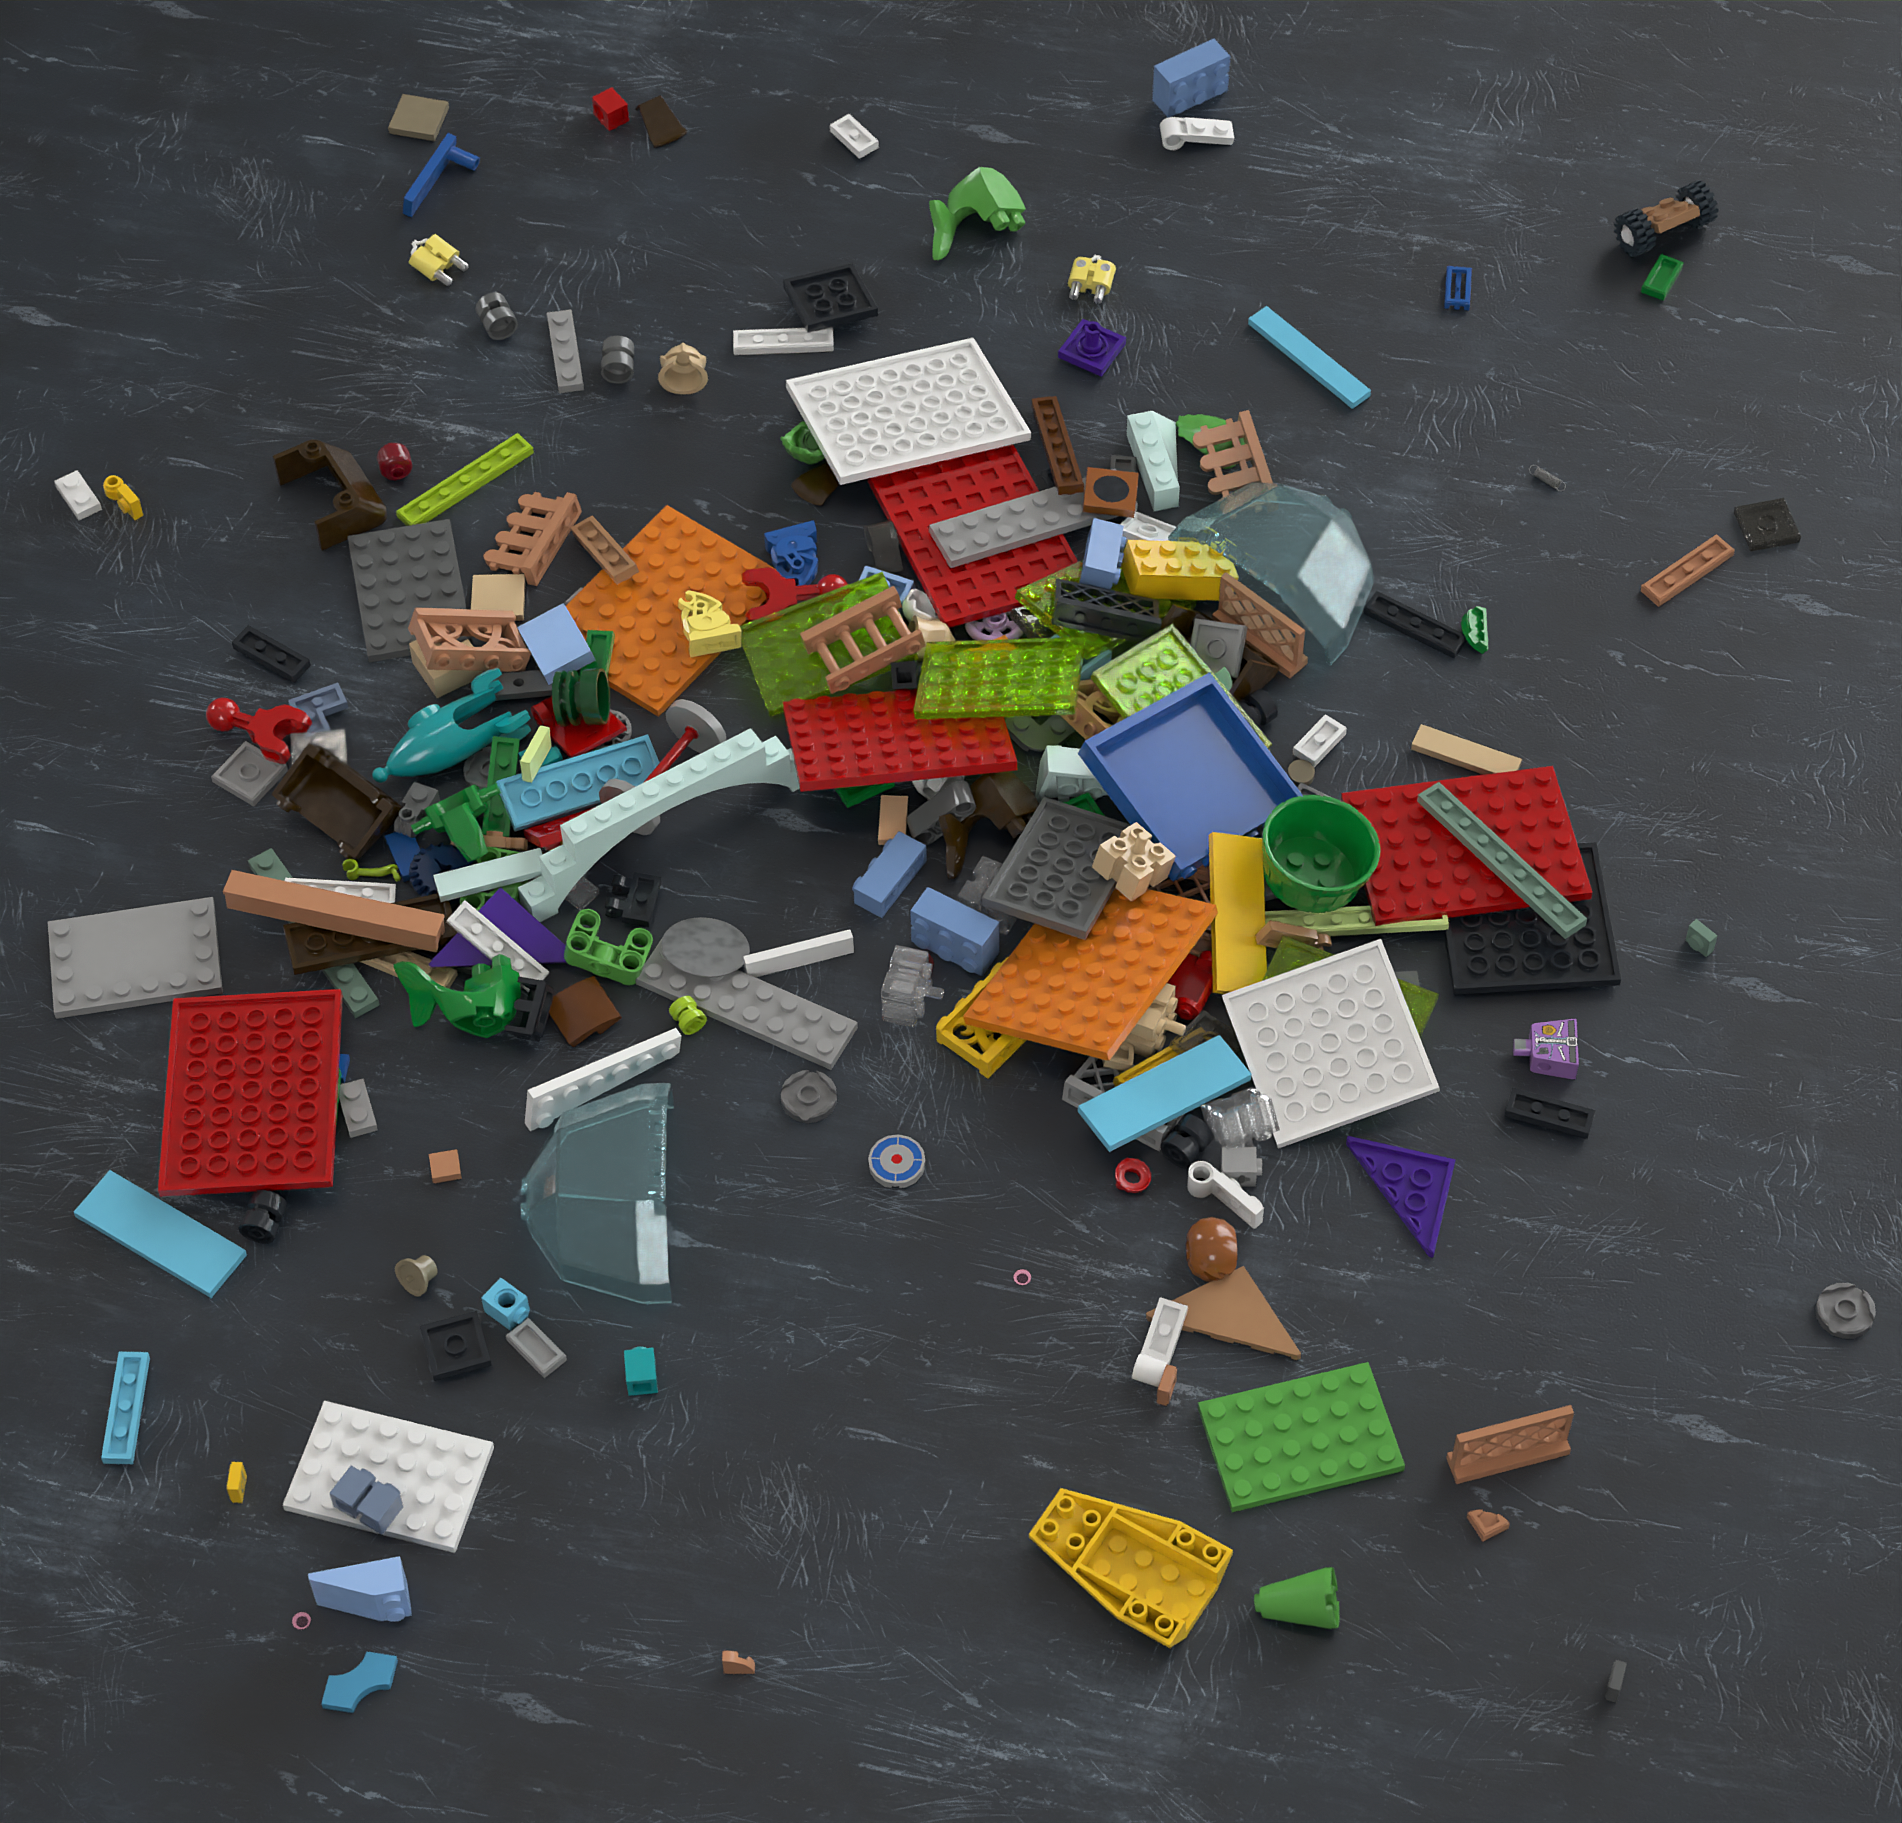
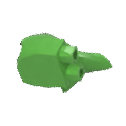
M979 167L965 177L950 192L947 207L940 200L929 201L934 225L933 260H941L948 254L957 226L970 214L978 212L984 221L991 222L994 229L999 231L1007 226L1010 231H1018L1025 225L1021 213L1026 209L1018 192L1003 174L993 168Z

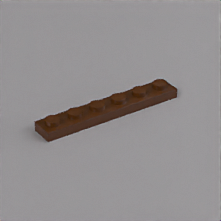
M1050 396L1031 399L1032 410L1058 495H1072L1084 492V483L1057 397Z

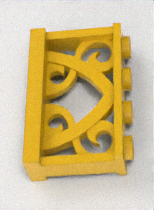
M1008 957L1002 963L998 962L992 968L990 975L984 980L978 981L972 992L966 998L960 999L954 1010L948 1016H943L936 1025L937 1042L941 1045L944 1044L978 1068L979 1073L986 1078H989L1026 1040L1002 1033L995 1040L993 1033L998 1032L967 1025L963 1015ZM963 1025L967 1029L961 1031V1035L969 1036L974 1033L975 1036L963 1040L957 1038L953 1033ZM978 1043L984 1053L980 1054L970 1046Z

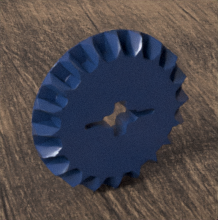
M443 842L435 846L430 844L428 848H421L420 852L414 855L409 868L410 882L415 891L422 897L437 894L438 891L433 875L439 874L441 868L444 871L448 869L451 871L475 865L477 861L468 862L459 849L453 845H444ZM461 897L449 900L450 905L460 903Z

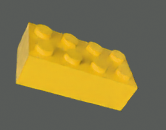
M1127 540L1121 563L1130 594L1151 599L1219 601L1221 576L1227 572L1236 580L1239 578L1226 543Z

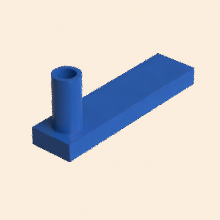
M447 133L405 195L403 214L409 217L414 215L450 160L474 171L479 164L480 157L457 148L456 136Z

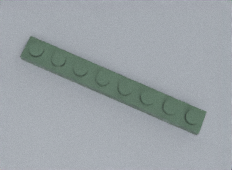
M1440 782L1418 795L1419 804L1563 938H1568L1586 926L1587 918Z
M272 848L248 860L249 867L255 875L285 881V878H292ZM353 963L322 969L334 989H341L343 1001L355 1018L380 1005L378 998Z

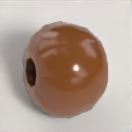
M1214 1217L1200 1219L1190 1227L1186 1236L1185 1249L1186 1261L1192 1274L1205 1282L1222 1280L1224 1275H1230L1237 1265V1239L1234 1227L1225 1220Z

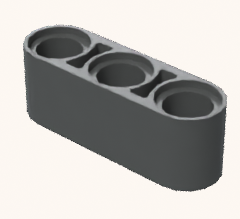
M966 781L953 782L913 811L906 819L911 837L924 845H929L943 835L939 816L951 814L961 822L972 814L976 809L969 783Z

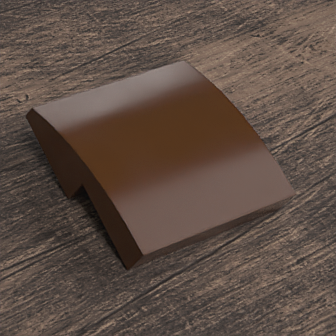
M595 976L579 981L553 996L549 1014L567 1042L573 1048L595 1031L602 1034L622 1018Z

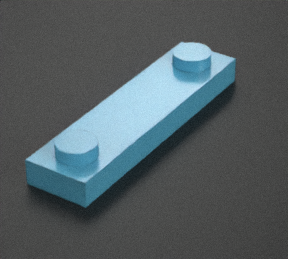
M148 1352L118 1353L101 1457L103 1464H133L150 1361Z

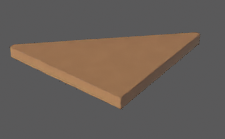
M1244 1266L1234 1270L1230 1275H1224L1222 1280H1213L1172 1300L1188 1306L1181 1329L1183 1331L1191 1333L1195 1331L1211 1335V1338L1249 1345L1252 1349L1271 1354L1275 1352L1291 1356V1359L1294 1360L1301 1358L1300 1351ZM1156 1308L1146 1313L1147 1321L1152 1322Z

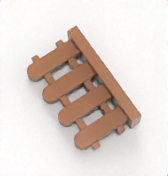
M1249 410L1239 412L1237 422H1233L1232 418L1225 421L1226 425L1208 429L1207 425L1201 426V431L1193 436V445L1198 449L1207 448L1208 455L1201 458L1200 467L1205 472L1214 471L1216 477L1208 482V491L1213 495L1222 494L1223 501L1218 502L1215 507L1216 515L1220 518L1229 517L1230 521L1237 519V514L1254 510L1255 514L1262 513V507H1266L1268 514L1277 512L1279 500ZM1239 438H1243L1244 445H1240ZM1232 441L1233 448L1215 452L1214 445ZM1247 461H1251L1252 468H1248ZM1236 464L1240 465L1241 471L1223 475L1221 468ZM1254 484H1258L1259 491L1255 490ZM1247 487L1249 494L1230 498L1229 491Z
M534 492L533 495H522L518 499L519 506L523 510L522 513H511L507 517L511 531H501L495 536L500 549L488 550L484 554V560L490 567V570L497 571L498 568L510 570L513 574L519 575L524 573L527 583L537 586L571 531V527L574 526L582 513L576 494L566 493L564 498L557 497L556 500L544 498L538 492ZM533 512L543 514L546 516L545 518L531 516V514ZM521 531H525V532L534 533V536L532 537V536L522 535V534H519V533H520ZM511 549L523 552V554L517 555L508 553V551Z

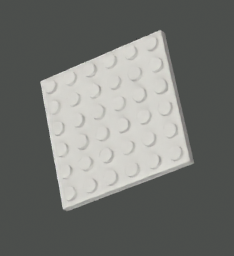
M1381 939L1222 995L1278 1148L1440 1091Z

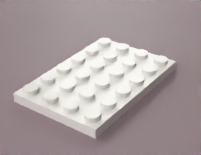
M324 1401L283 1507L286 1511L377 1533L360 1522L359 1519L363 1516L362 1514H359L354 1519L333 1507L329 1494L351 1465L359 1470L364 1468L376 1477L375 1482L379 1481L384 1485L390 1483L400 1491L403 1508L383 1535L455 1553L492 1455L494 1445L490 1441Z

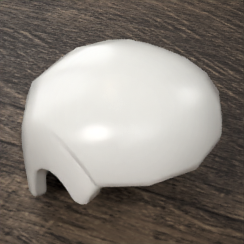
M911 589L902 603V611L906 619L910 622L914 615L927 620L937 619L938 616H936L928 596L920 590Z

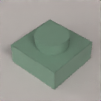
M1696 919L1689 925L1685 941L1688 942L1692 949L1699 951L1707 957L1714 951L1717 935Z

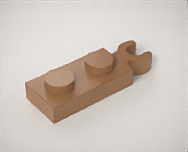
M486 831V835H483L486 847L527 851L528 840L525 838L503 837V832Z
M1270 920L1255 935L1258 945L1304 954L1307 950H1312L1314 954L1323 955V946H1332L1330 936L1327 934L1317 935V930Z

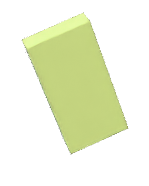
M540 726L520 760L523 781L532 783L551 749L549 727Z

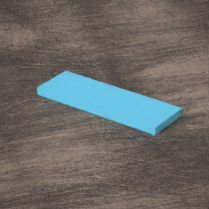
M644 735L540 767L532 783L523 781L522 773L497 780L496 783L501 790V799L516 832L601 805L599 791L608 780L619 779L636 787L646 780L660 762L649 736Z
M1218 1035L1079 1105L1078 1113L1110 1152L1250 1081L1252 1074L1223 1038Z
M111 1170L108 1171L74 1211L76 1218L210 1298L213 1297L247 1256L246 1250Z

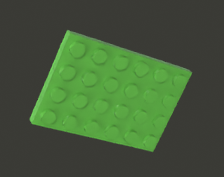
M1369 1362L1198 1402V1411L1231 1512L1401 1472L1405 1468Z

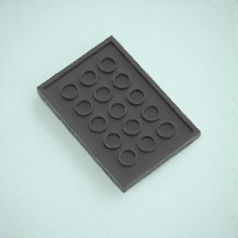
M450 519L348 536L369 662L411 655L409 643L415 641L416 637L411 635L408 627L415 608L466 609ZM460 636L458 639H456L459 642H463L468 639L470 643L473 645L472 637L470 636Z
M1044 797L982 897V906L1086 940L1117 885L1113 878L1107 881L1092 868L1100 844L1113 836L1120 838L1121 832L1131 825Z

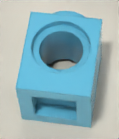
M502 1278L481 1297L484 1312L510 1331L516 1324H521L525 1321L530 1311L527 1296ZM505 1304H513V1306L509 1308L502 1307Z

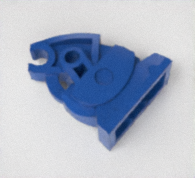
M814 520L764 533L765 549L771 554L772 564L782 577L786 579L795 578L797 586L810 585L818 571L817 547L815 544L817 542V530Z

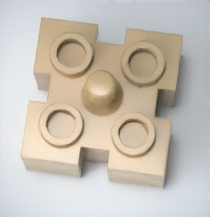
M1137 822L1121 832L1120 838L1113 836L1100 844L1092 868L1107 881L1113 878L1117 882L1115 888L1130 901L1144 894L1149 884L1154 887L1167 879L1176 857L1163 844L1152 843L1150 841L1152 835Z
M1168 983L1165 984L1124 1040V1042L1135 1046L1134 1053L1149 1058L1155 1054L1156 1050L1161 1051L1166 1040V1035H1163L1166 1030L1181 1036L1184 1034L1186 1025L1175 1022L1177 1014L1174 1011L1178 1003V999L1175 998L1176 986Z

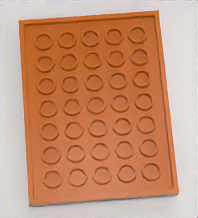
M668 505L623 548L637 565L639 570L637 574L631 576L626 581L616 584L602 569L566 605L585 641L588 630L614 632L615 639L608 673L609 687L658 717L721 653L716 652L690 658L689 640L683 632L682 611L678 608V600L682 598L685 602H690L685 600V593L688 590L711 596L722 603V611L729 615L731 624H738L742 631L749 624L746 622V613L753 607L765 605L767 597L761 588L744 585L741 574L750 569L767 567L775 569Z
M1115 888L1086 940L1034 924L963 1015L965 1024L1110 1061L1218 914L1215 904L1147 889L1144 894L1130 901Z

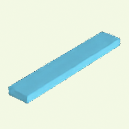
M1264 307L1249 318L1248 324L1352 409L1371 396V390L1269 307Z

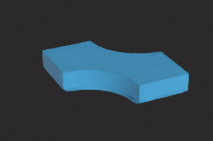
M366 1652L364 1659L354 1670L342 1675H329L321 1703L322 1707L353 1713L359 1701L367 1694L377 1690L391 1689L398 1662L397 1656Z

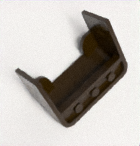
M309 440L273 456L280 486L327 466L343 490L333 499L336 512L314 521L322 551L348 540V536L362 534L380 526L387 520L386 506L349 451L319 440Z
M1173 604L1161 623L1156 643L1167 646L1169 648L1167 652L1179 660L1182 657L1188 658L1195 618L1215 620L1200 611ZM1245 642L1239 676L1237 679L1231 678L1232 687L1227 696L1236 702L1245 700L1247 695L1257 689H1262L1271 681L1280 667Z

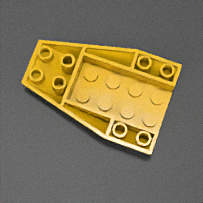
M1063 1488L1058 1491L1029 1533V1538L1114 1617L1168 1648H1171L1187 1637L1216 1593L1233 1554V1550L1181 1521Z

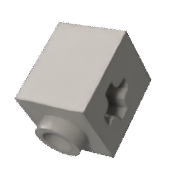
M1222 1147L1221 1172L1229 1179H1235L1241 1187H1256L1257 1176H1262V1158H1257L1256 1147Z

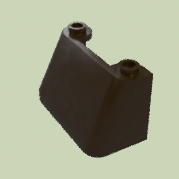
M311 742L307 744L271 794L278 800L276 805L288 813L291 810L299 812L337 841V845L340 847L338 852L347 859H360L392 826L395 819L399 816V811L403 808L397 801L331 751Z

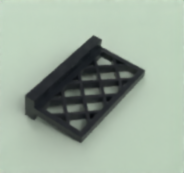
M1056 578L1054 584V611L1051 624L1155 646L1161 627L1159 600Z

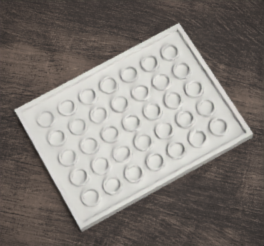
M974 338L786 380V388L840 485L1031 440V431Z

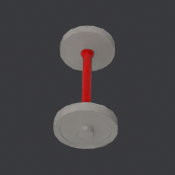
M684 699L674 701L666 712V721L679 740L644 782L666 772L687 746L699 753H703L725 742L726 733L722 725L702 706ZM610 779L599 791L600 801L603 804L635 786L623 780ZM660 815L649 820L633 832L641 835L651 834L660 823Z

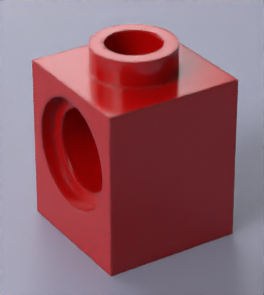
M612 87L592 97L594 115L609 131L629 121L628 104Z

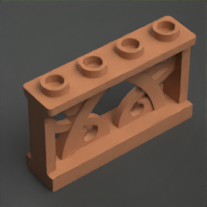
M415 608L408 627L411 635L416 637L426 660L428 670L488 671L499 668L500 671L522 672L525 671L531 655L514 622L516 617L513 611ZM460 636H470L487 643L482 647H469L456 639ZM436 643H442L441 646L434 645Z
M1095 674L1089 680L1068 683L1055 681L1047 699V703L1086 740L1113 726L1103 722L1092 711L1093 709L1104 714L1114 724L1140 711L1102 674Z

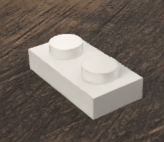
M850 114L830 124V132L859 159L879 148L878 140Z
M78 470L54 481L56 488L78 520L102 510L100 502Z
M1325 714L1293 747V755L1309 761L1315 767L1346 735L1347 728Z

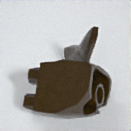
M1009 771L986 773L972 783L969 787L976 809L961 822L951 814L939 816L940 827L946 843L948 879H955L961 873L964 866L969 833L980 819L988 817L999 830L1007 829L1013 839L1019 838L1039 806V802L1032 791L1014 773Z

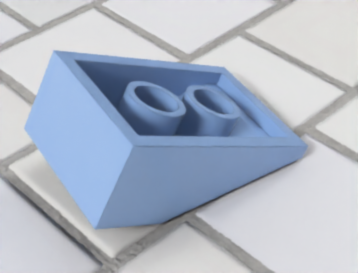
M400 1556L308 1574L316 1603L319 1606L379 1621L388 1620L395 1622L412 1615L408 1584Z

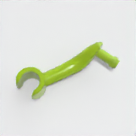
M347 859L343 862V870L347 871V878L350 880H356L359 876L382 877L391 873L395 881H400L401 879L397 872L398 866L396 864H390L381 868H359L357 861L354 859Z

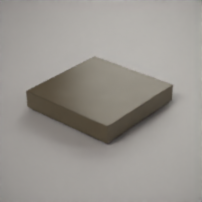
M403 94L388 127L389 134L435 141L449 109L448 101Z

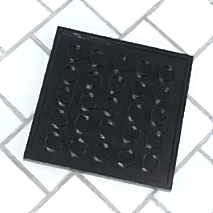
M1597 842L1577 843L1592 889V898L1570 902L1587 918L1586 926L1568 938H1563L1531 907L1448 918L1449 928L1444 930L1454 995L1620 985L1621 975Z

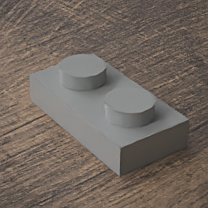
M364 1079L341 1084L339 1100L350 1138L377 1131V1124Z

